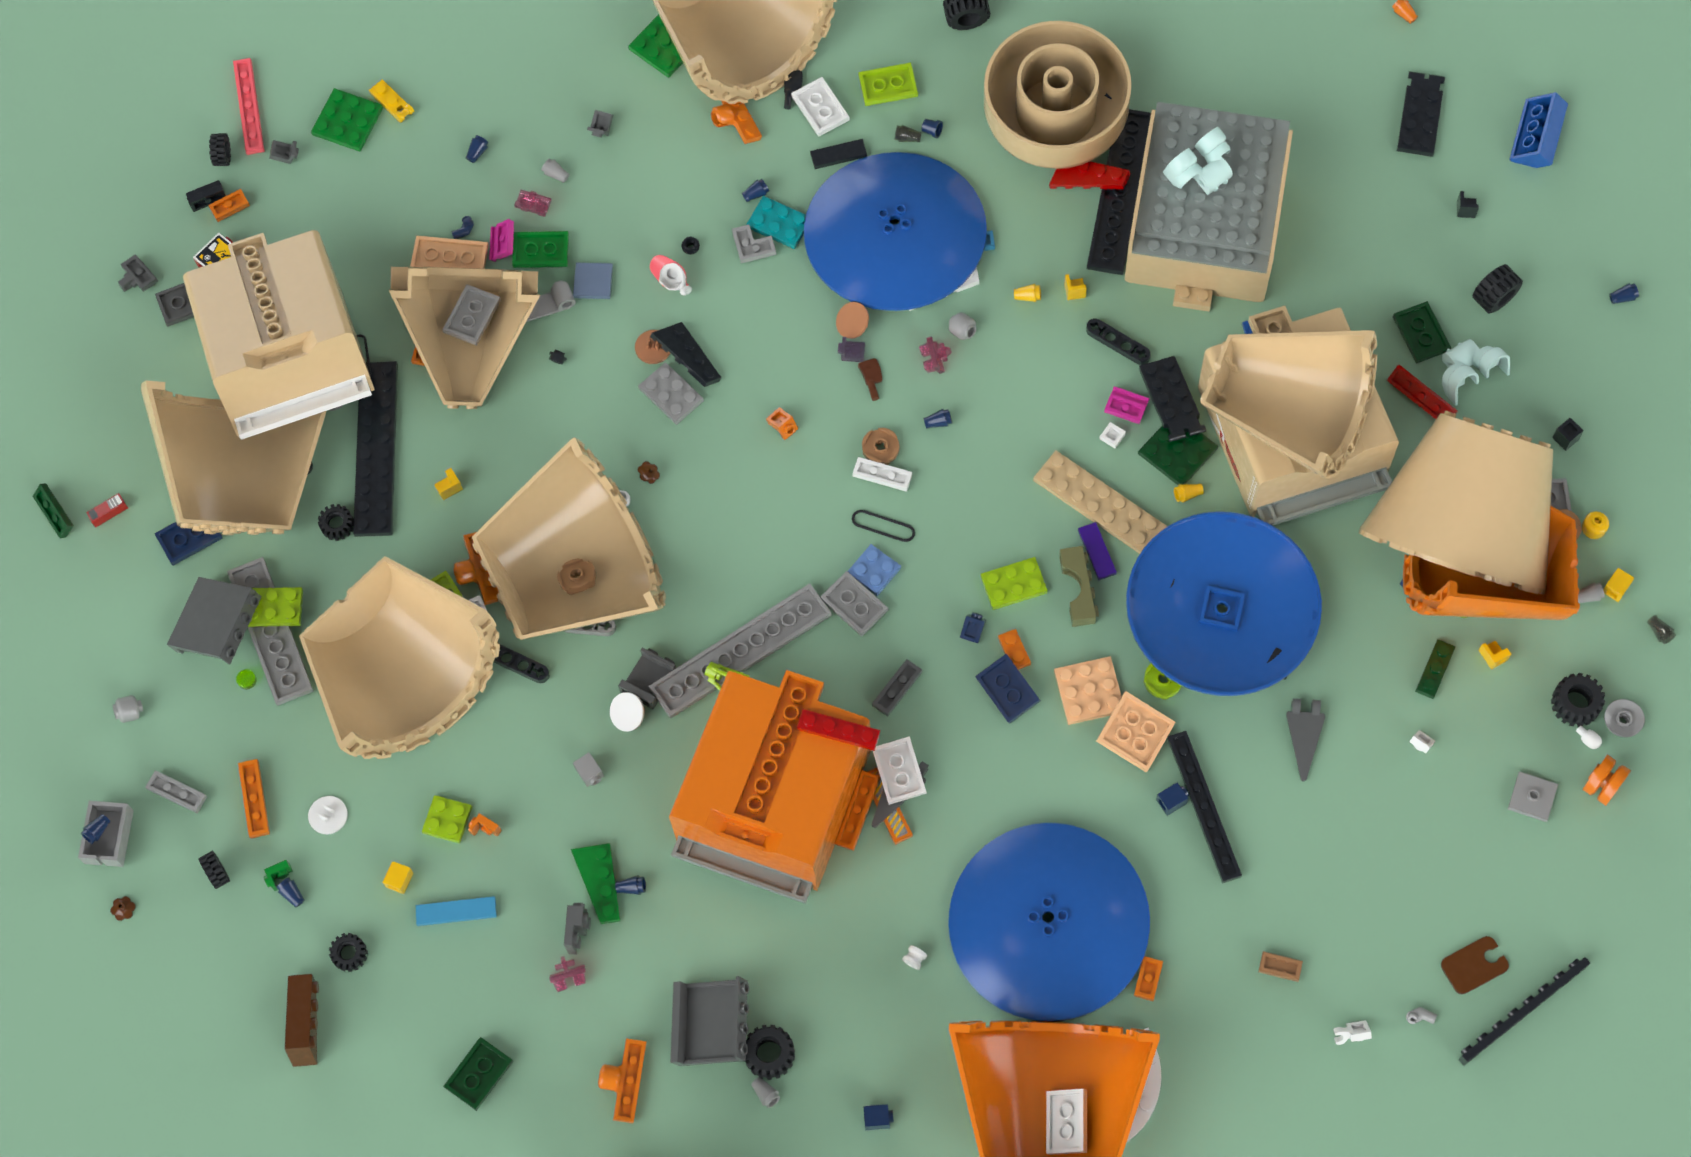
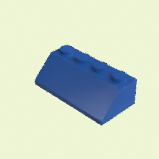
M1557 92L1525 100L1509 159L1511 162L1534 168L1552 165L1568 103Z

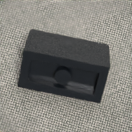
M219 180L186 193L188 203L193 212L208 207V205L226 196Z

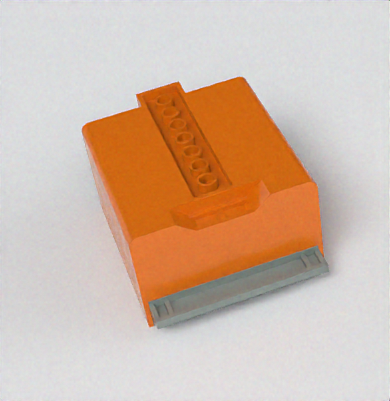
M786 670L780 687H776L728 671L669 815L676 837V843L671 856L806 904L812 886L813 890L816 891L819 888L861 770H864L871 750L797 730L802 710L813 711L870 727V720L864 716L820 702L819 699L824 689V682Z

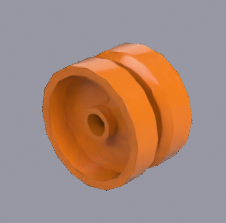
M1608 754L1601 764L1598 763L1588 777L1589 781L1582 789L1589 795H1593L1601 787L1602 791L1597 796V800L1605 806L1631 772L1630 769L1621 765L1615 773H1612L1611 770L1615 766L1616 760Z

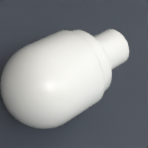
M1582 726L1578 727L1576 732L1582 736L1581 740L1586 746L1591 749H1597L1601 746L1602 739L1595 731L1591 729L1587 731Z

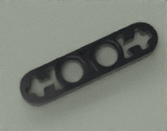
M1097 318L1088 321L1086 332L1090 337L1138 365L1149 362L1151 354L1147 347ZM1098 326V329L1091 330L1092 327ZM1111 333L1116 338L1113 341H1108L1105 336ZM1123 343H1129L1131 345V349L1123 350L1121 348V345ZM1145 354V357L1139 358V355Z
M500 645L499 655L497 658L495 657L494 663L536 683H544L549 679V671L545 665ZM504 654L512 655L509 662L501 660ZM523 661L529 664L526 670L518 669V665ZM532 668H534V670L537 672H541L543 670L544 676L540 675L538 677L537 673L532 671Z

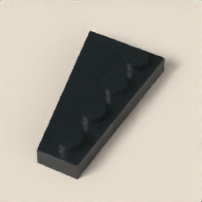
M682 322L651 333L650 338L654 341L657 340L662 345L661 348L664 351H669L675 357V361L684 365L688 369L687 372L701 385L706 387L720 381L721 376Z

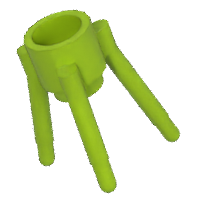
M714 662L709 663L704 674L709 677L707 681L712 683L719 691L722 686L716 680L720 681L723 676L726 677L728 671L750 677V675Z

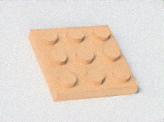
M1111 656L1054 669L1068 725L1111 716L1122 697Z
M1125 691L1096 742L1144 772H1147L1176 722Z

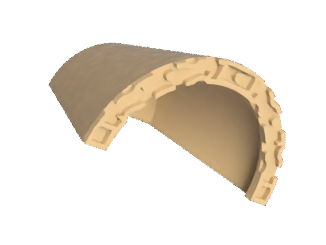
M652 0L694 84L711 99L726 101L728 104H736L737 102L748 103L749 99L756 101L782 88L784 80L788 81L791 78H788L791 72L796 70L802 71L806 67V63L816 54L814 50L818 47L821 38L826 37L831 26L830 21L835 13L833 3L837 2V0Z
M146 380L141 384V393L178 526L192 529V531H204V534L222 532V535H234L241 532H247L249 535H259V533L266 532L284 534V531L291 530L326 411L241 440L240 437H237L220 399L183 396L181 394H175L174 397L172 392L165 390V382Z
M1445 411L1444 414L1440 413L1366 518L1358 533L1378 543L1387 544V541H1389V547L1421 557L1424 560L1511 587L1513 582L1515 583L1514 586L1520 590L1544 595L1547 586L1553 449L1550 448L1551 444L1539 441V444L1532 443V438L1520 435V438L1512 436L1513 432L1501 429L1498 432L1493 430L1494 426L1482 423L1481 426L1474 424L1475 420L1463 417V420L1455 418L1456 414Z
M576 437L572 438L472 536L474 541L472 544L473 548L482 558L480 562L490 575L489 581L491 585L498 588L497 598L506 609L505 615L510 622L512 621L514 626L513 632L520 640L650 613L664 608L663 606L666 604V593L664 590H660L663 580L657 563H653L651 558L654 556L634 513L629 512L626 506L627 501L616 483L602 473L605 468L601 462L593 455L589 448L585 450V444ZM579 558L586 562L590 561L596 571L595 586L573 595L567 594L560 587L557 580L558 571L560 573L563 569L562 566L572 559Z
M386 556L378 561L373 568L347 590L345 599L335 601L330 608L299 635L339 748L354 757L361 755L364 759H371L373 757L377 759L390 758L392 753L399 751L410 752L419 745L429 743V737L436 733L440 736L459 721L477 701L474 697L479 690L483 693L486 688V682L491 679L494 672L492 665L495 657L499 655L500 644L497 642L499 639V632L496 630L497 625L491 615L484 608Z

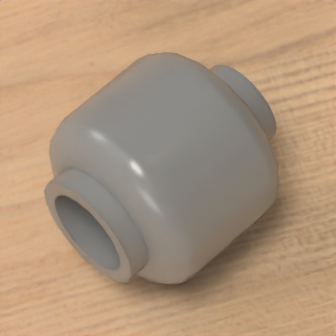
M961 312L950 318L949 331L961 340L970 339L976 333V322L973 318Z
M133 695L118 698L115 704L112 705L116 720L119 719L122 723L139 719L140 712L143 711L141 701H137Z

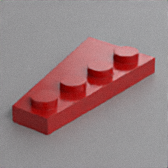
M1090 161L1075 167L1056 169L1049 187L1050 189H1057V187H1065V189H1073V187H1083V189H1091V187L1124 189L1130 176V171Z

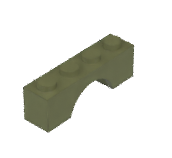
M1083 546L1060 549L1059 559L1062 574L1073 577L1081 588L1079 596L1070 602L1069 605L1072 627L1095 624L1096 617H1099L1098 606L1093 603V599H1095L1094 587L1090 588L1089 581H1092L1091 570H1087L1086 564L1089 563L1088 554L1083 551Z

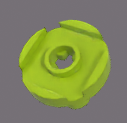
M1152 663L1146 668L1144 685L1150 694L1166 700L1180 691L1182 685L1168 677V682L1161 683L1159 676L1163 677L1165 675Z

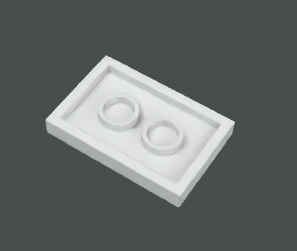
M823 77L791 93L793 100L818 137L850 120L849 115Z
M910 736L876 746L873 754L889 805L927 794Z
M1087 1090L1046 1091V1154L1087 1153Z

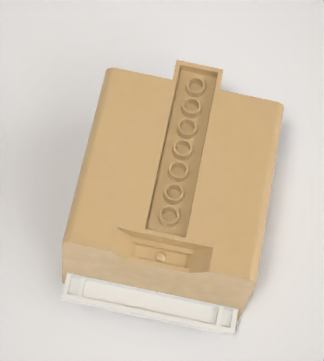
M311 230L269 245L264 233H260L228 244L231 254L230 258L188 271L183 275L213 384L237 437H240L241 440L372 395L371 391L375 389L340 285L318 231Z

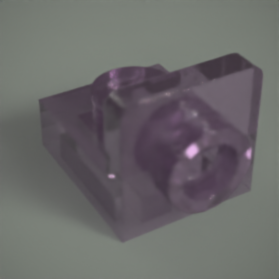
M842 337V343H838V354H841V361L863 362L865 342L847 341L846 337Z

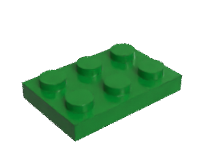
M568 231L514 232L513 268L568 267Z

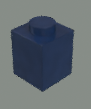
M1177 782L1158 793L1156 801L1168 816L1187 804L1189 794L1185 787H1180Z
M888 1104L863 1106L865 1131L890 1129V1123L894 1122L893 1110L888 1109Z

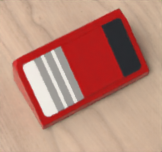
M118 493L86 513L96 528L128 509V506Z

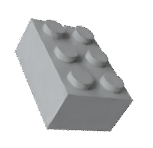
M89 801L84 827L101 814L105 815L110 820V823L98 842L95 841L91 844L82 836L78 858L84 864L102 865L104 863L106 866L123 867L134 810L127 803Z

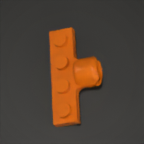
M721 101L723 105L712 108L711 119L716 127L734 125L744 144L761 140L762 135L744 103L728 104L726 101Z
M476 532L463 535L469 559L454 564L456 581L460 585L471 582L477 583L484 605L499 602L497 598L498 588L491 585L489 581L490 575L481 565L480 561L482 558L472 545L474 543L472 536Z
M626 1038L622 1064L620 1066L604 1064L600 1069L599 1088L614 1091L617 1095L613 1121L634 1123L646 1041Z

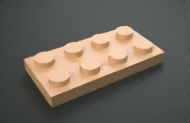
M416 236L410 267L485 269L489 244L488 242Z

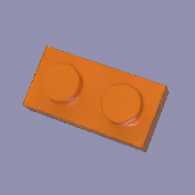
M239 189L208 206L217 222L249 207L250 204L242 190Z
M1016 629L998 635V640L1004 653L1009 656L1018 670L1031 665V661Z
M1144 956L1134 992L1135 997L1154 1001L1163 961Z

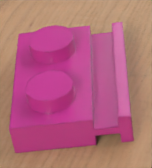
M507 219L496 224V227H491L489 260L495 262L496 259H502L513 254L514 221Z
M1114 386L1104 412L1140 425L1149 398Z

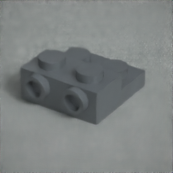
M583 903L567 905L564 946L568 954L577 955V949L581 947V937L579 935H586L587 929L591 927V917H589Z

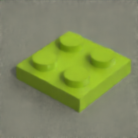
M434 795L421 832L460 844L472 805Z

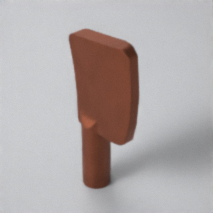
M872 358L858 363V368L865 379L866 385H868L872 401H876L879 399L875 384L882 382V373L877 359Z

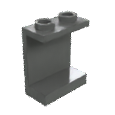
M642 647L640 650L642 656L627 680L622 679L618 687L621 693H633L640 698L645 706L654 709L658 701L649 689V685L675 670L676 665L673 660L667 657L663 659L658 656V653L653 649L648 648L647 650Z

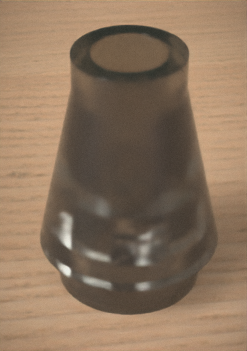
M904 125L896 126L894 140H898V142H920V131Z
M1657 615L1652 616L1647 621L1659 642L1667 644L1676 636L1674 629L1659 619Z

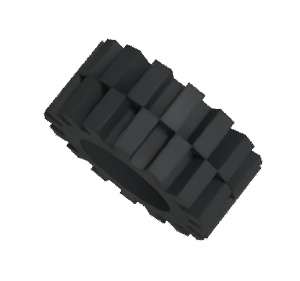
M227 133L210 135L209 154L211 155L210 160H212L213 166L230 165L231 148Z
M331 504L330 509L326 506V511H321V516H318L320 530L329 540L334 538L335 541H339V537L342 540L345 539L344 535L349 536V531L353 532L354 519L350 511L345 506L341 507L340 504H337L336 507L334 504ZM334 517H341L343 519V524L338 528L329 526L330 520Z
M213 850L198 858L205 874L215 889L230 882L226 870Z
M343 933L341 934L342 937L339 938L337 936L336 941L331 942L332 947H329V957L338 969L340 968L342 971L347 970L348 972H352V969L356 971L358 966L362 967L364 965L363 961L367 959V947L357 935L352 933L346 935ZM348 945L354 946L356 949L354 957L348 960L343 959L341 956L342 949Z

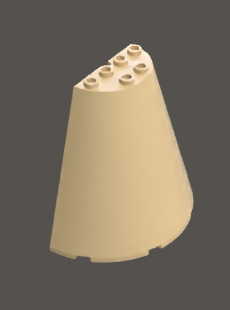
M1375 331L1228 335L1226 341L1222 343L1220 357L1214 363L1216 372L1209 376L1207 389L1202 393L1200 402L1207 409L1319 476L1333 478L1346 465L1347 460H1344L1345 456L1348 453H1353L1368 414L1364 408L1368 400L1372 398L1377 368V355L1373 354L1374 349L1377 347Z

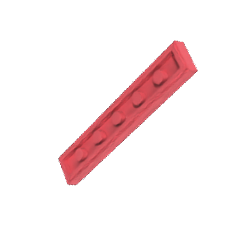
M251 58L233 61L246 154L251 155L265 152Z

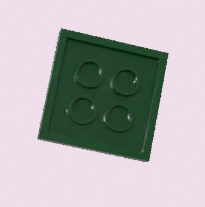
M1161 426L1141 447L1138 455L1175 484H1186L1215 453L1218 445L1202 433L1189 436L1188 432L1185 433L1186 438L1169 442V430Z

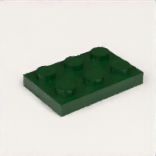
M1428 301L1393 314V319L1416 364L1447 352V349H1451Z
M480 1037L443 1087L477 1111L513 1063V1060Z

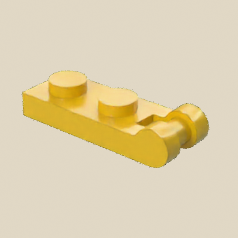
M383 79L369 89L370 94L400 123L405 120L408 114L411 115L415 112L412 106L407 104Z

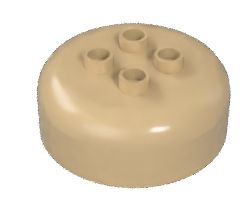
M1047 21L1027 26L1003 41L995 50L988 63L984 80V110L987 122L1000 145L1010 154L1028 164L1059 169L1075 167L1090 162L1102 155L1114 144L1127 121L1131 96V75L1127 62L1120 50L1110 39L1088 26L1069 21ZM1107 93L1112 99H1109L1104 95Z

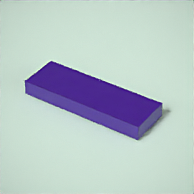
M1094 522L1078 528L1079 535L1098 581L1116 575L1117 571L1097 523Z

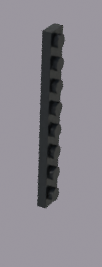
M1187 731L1168 736V743L1222 884L1241 878V871Z
M1586 957L1580 961L1578 958L1568 965L1570 969L1567 972L1560 971L1553 977L1555 981L1551 985L1545 983L1538 989L1539 994L1536 997L1530 995L1522 1002L1524 1006L1521 1009L1514 1008L1507 1014L1509 1018L1506 1021L1499 1020L1491 1027L1493 1029L1491 1033L1487 1034L1484 1032L1476 1039L1478 1042L1472 1047L1469 1044L1461 1051L1462 1056L1459 1058L1462 1065L1465 1066L1586 969L1590 964L1589 960Z

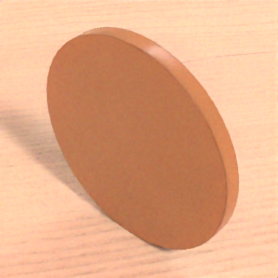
M858 302L845 304L839 310L836 317L838 332L843 337L849 339L862 335L869 323V314L866 307Z
M658 330L645 331L636 340L635 352L638 358L645 363L658 364L666 360L670 355L669 351L666 352L661 348L662 345L657 340L654 341L650 338L651 333Z

